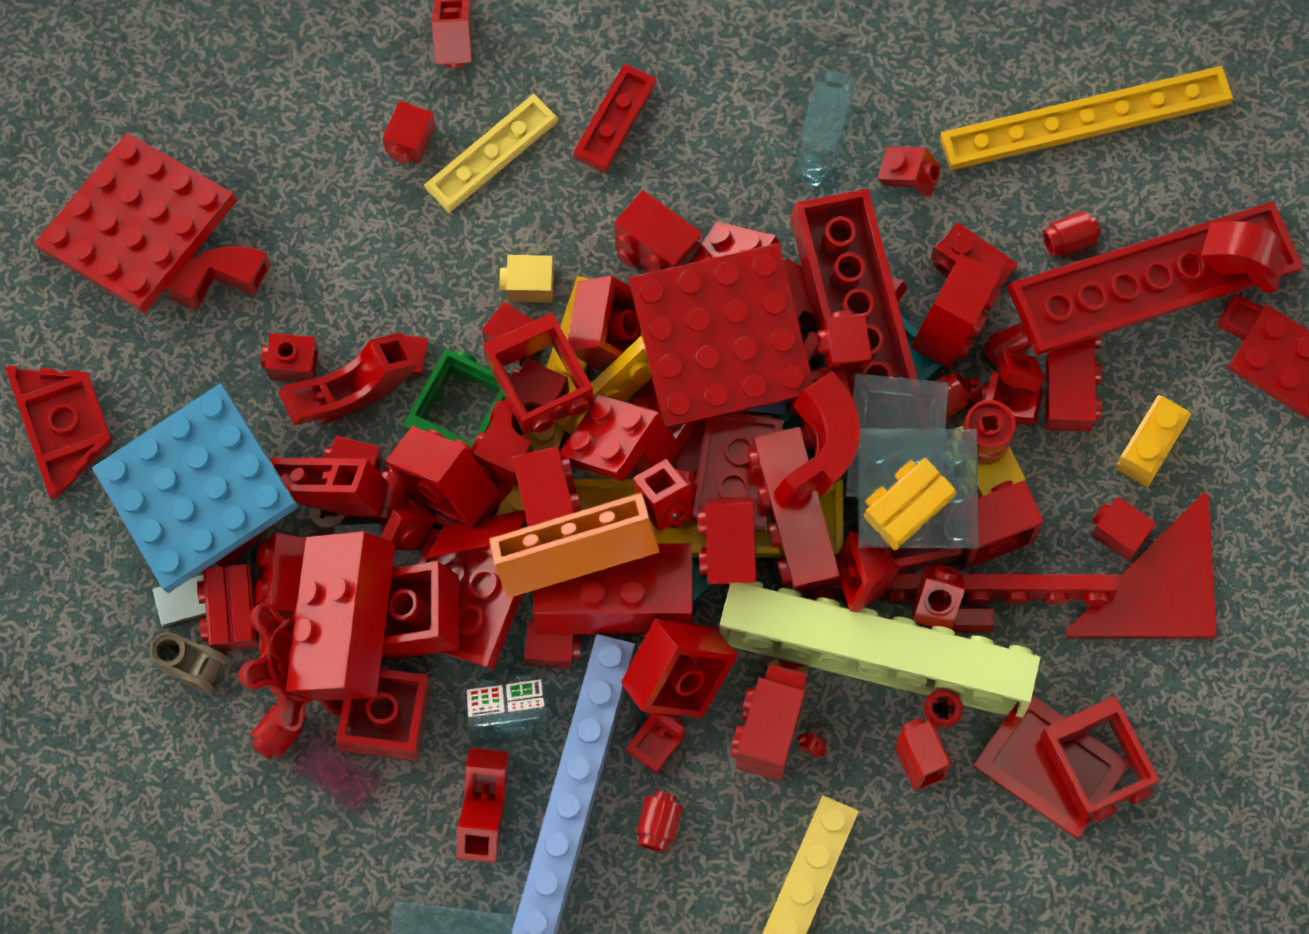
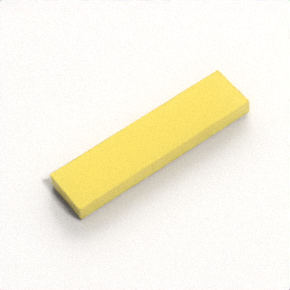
M533 93L425 183V189L450 213L558 122V117Z

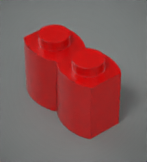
M919 718L901 727L902 733L897 737L898 743L894 746V749L913 790L918 791L946 779L953 764L933 721L924 723L923 719Z

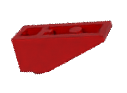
M271 458V463L296 503L345 516H378L389 482L368 459Z

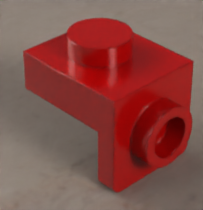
M887 147L877 180L886 186L916 187L923 196H932L935 184L940 177V164L925 147Z
M992 372L990 383L985 384L983 387L982 401L996 400L1004 403L1012 411L1015 417V424H1037L1043 396L1041 386L1038 392L1024 388L1015 389L1003 383L1000 372Z
M408 499L405 510L392 511L380 538L396 543L395 550H421L436 518L417 499Z
M649 712V718L627 745L625 751L657 775L685 739V729L682 727L683 720L677 715Z

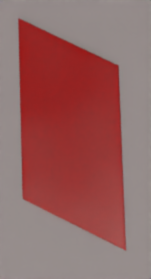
M521 510L481 518L473 527L464 523L444 526L425 559L491 546L490 538L520 529L526 518L525 511Z

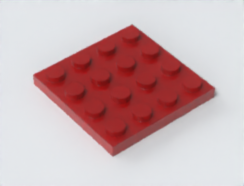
M126 133L34 244L48 256L145 314L238 200L227 189Z
M779 243L628 278L660 415L665 422L664 428H672L797 399L805 388L813 384Z

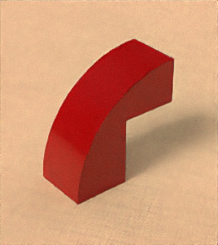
M242 246L216 248L189 260L166 290L172 300L198 310L214 279L254 296L271 264L267 253L258 249Z
M470 748L465 769L464 802L457 828L456 859L496 863L507 788L508 751Z

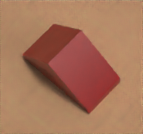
M850 532L835 557L840 582L849 610L857 613L882 597L900 568L899 565L855 532Z

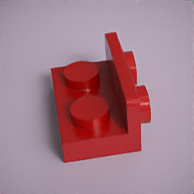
M958 222L941 243L937 242L931 254L934 267L947 277L961 253L1001 274L994 287L998 291L1018 265L1017 262Z

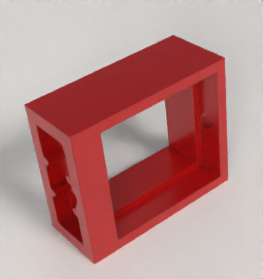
M553 312L483 344L485 359L525 435L532 432H544L550 429L555 424V421L568 415L571 417L581 415L594 403L593 387ZM553 344L576 390L527 413L504 367Z
M1116 696L1044 728L1040 735L1083 821L1094 817L1096 822H1099L1117 813L1116 806L1129 800L1132 805H1136L1153 796L1151 790L1160 781ZM1109 723L1138 782L1090 803L1060 744Z

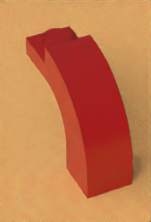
M401 332L369 340L362 352L353 361L339 370L319 378L285 385L278 394L294 426L319 420L320 424L324 425L382 399L403 383L418 364Z
M833 370L805 388L793 404L794 408L813 432L816 452L814 458L784 477L774 491V494L783 505L794 497L801 501L815 489L823 497L836 485L856 455L860 439L858 412L849 391Z

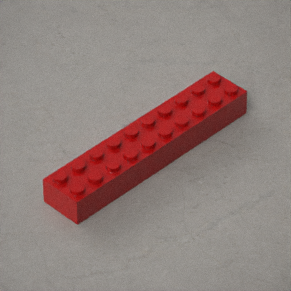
M869 188L795 202L789 216L817 330H822L826 318L831 317V314L834 312L850 310L854 312V315L865 314L871 352L870 363L866 369L834 372L849 391L859 416L860 439L851 467L863 515L869 508L865 501L881 486L888 491L896 484L898 480L894 475L910 460L917 465L923 458H926L942 476ZM949 503L897 550H894L865 519L870 543L900 566L896 574L924 569L925 565L933 567L952 563L962 554Z

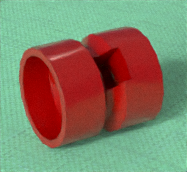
M983 400L969 409L960 435V445L964 454L970 460L979 464H992L1006 455L1015 432V417L1012 411L1004 403L996 400Z

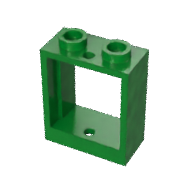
M445 349L403 424L405 435L412 426L427 432L429 429H433L450 441L454 442L456 439H459L472 448L477 435L480 432L485 433L491 423L490 414L498 400L503 401L505 398L491 369L478 364L472 355L464 351L458 350L455 353ZM452 372L498 394L472 442L426 420Z

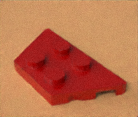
M13 365L6 366L5 370L48 496L51 500L57 499L113 444L91 378L87 371L68 370L67 372H58L50 368H40L37 371L19 369Z

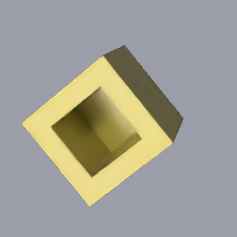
M508 255L507 268H500V290H506L508 302L553 303V256Z

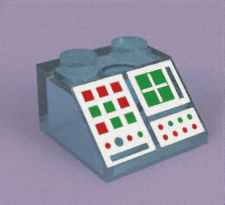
M521 675L512 678V683L498 685L494 680H485L474 683L473 688L465 689L467 724L473 743L550 732L543 678L535 679L534 675Z

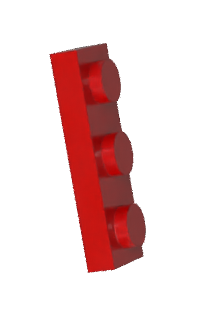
M624 63L573 152L574 159L607 173L655 89L657 78Z

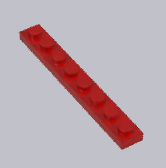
M896 574L884 595L879 599H889V603L892 604L911 603L912 599H915L923 574ZM960 574L963 575L965 586L962 599H967V603L973 605L988 604L990 599L1006 600V603L1010 605L1028 604L1029 600H1045V603L1049 605H1064L1069 600H1084V603L1087 605H1104L1108 603V600H1114L1117 592V575ZM840 578L836 584L803 591V598H811L813 601H816L817 598L832 600L834 598H846ZM937 589L931 592L929 596L935 600H943L949 593L943 589Z

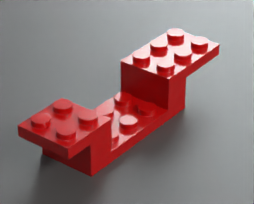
M716 222L688 264L777 243L781 246L775 235ZM651 378L638 390L630 404L598 395L559 452L560 458L568 457L570 466L623 482L631 469L644 472L665 459L672 464L699 421L672 428H664L665 422L660 415Z

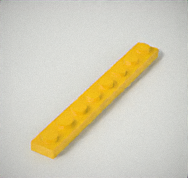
M1219 66L941 132L940 141L949 170L952 171L1229 105L1233 100V96L1223 67Z

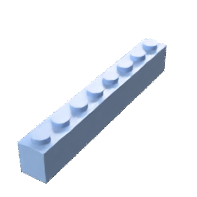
M596 634L512 934L558 933L625 693V688L620 682L635 657L634 643Z

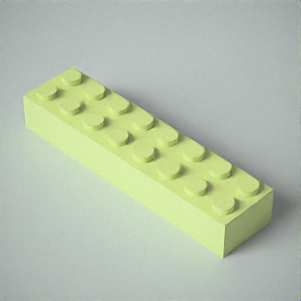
M758 581L753 583H730L719 632L731 647L925 696L938 689L951 690L959 696L964 706L1008 716L1009 712L1019 701L1016 716L1023 718L1031 702L1041 657L1032 655L1033 651L1029 648L1018 645H1011L1009 649L993 645L994 641L982 636H971L970 639L955 636V632L946 627L933 626L931 630L916 626L917 623L914 620L905 617H894L893 620L878 617V613L869 608H863L856 613L839 607L840 604L832 599L817 598L816 601L801 598V593L792 589L780 588L778 592L765 589L763 584Z

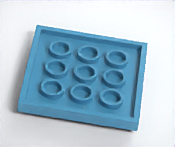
M221 383L92 467L162 589L167 593H170L299 508L227 389Z

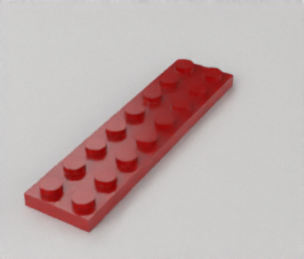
M1275 202L1262 204L1011 282L1007 289L1036 356L1257 286L1246 273L1219 275L1201 256L1210 223L1241 221L1269 229L1281 238L1278 251L1286 259L1285 270L1281 278L1298 273L1304 266Z

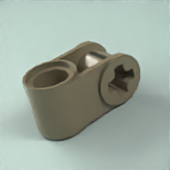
M170 632L156 636L150 647L151 657L161 671L207 694L213 693L215 689L213 683L222 665H227L229 661L226 655L211 647L197 644ZM169 646L180 648L179 655L173 661L161 660V653L165 648Z

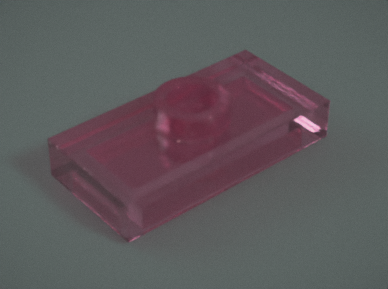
M314 737L292 768L294 772L356 814H358L380 783L378 778L317 737Z

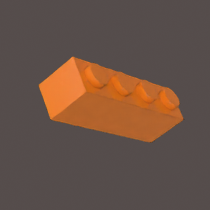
M642 493L490 538L494 563L507 598L659 553Z

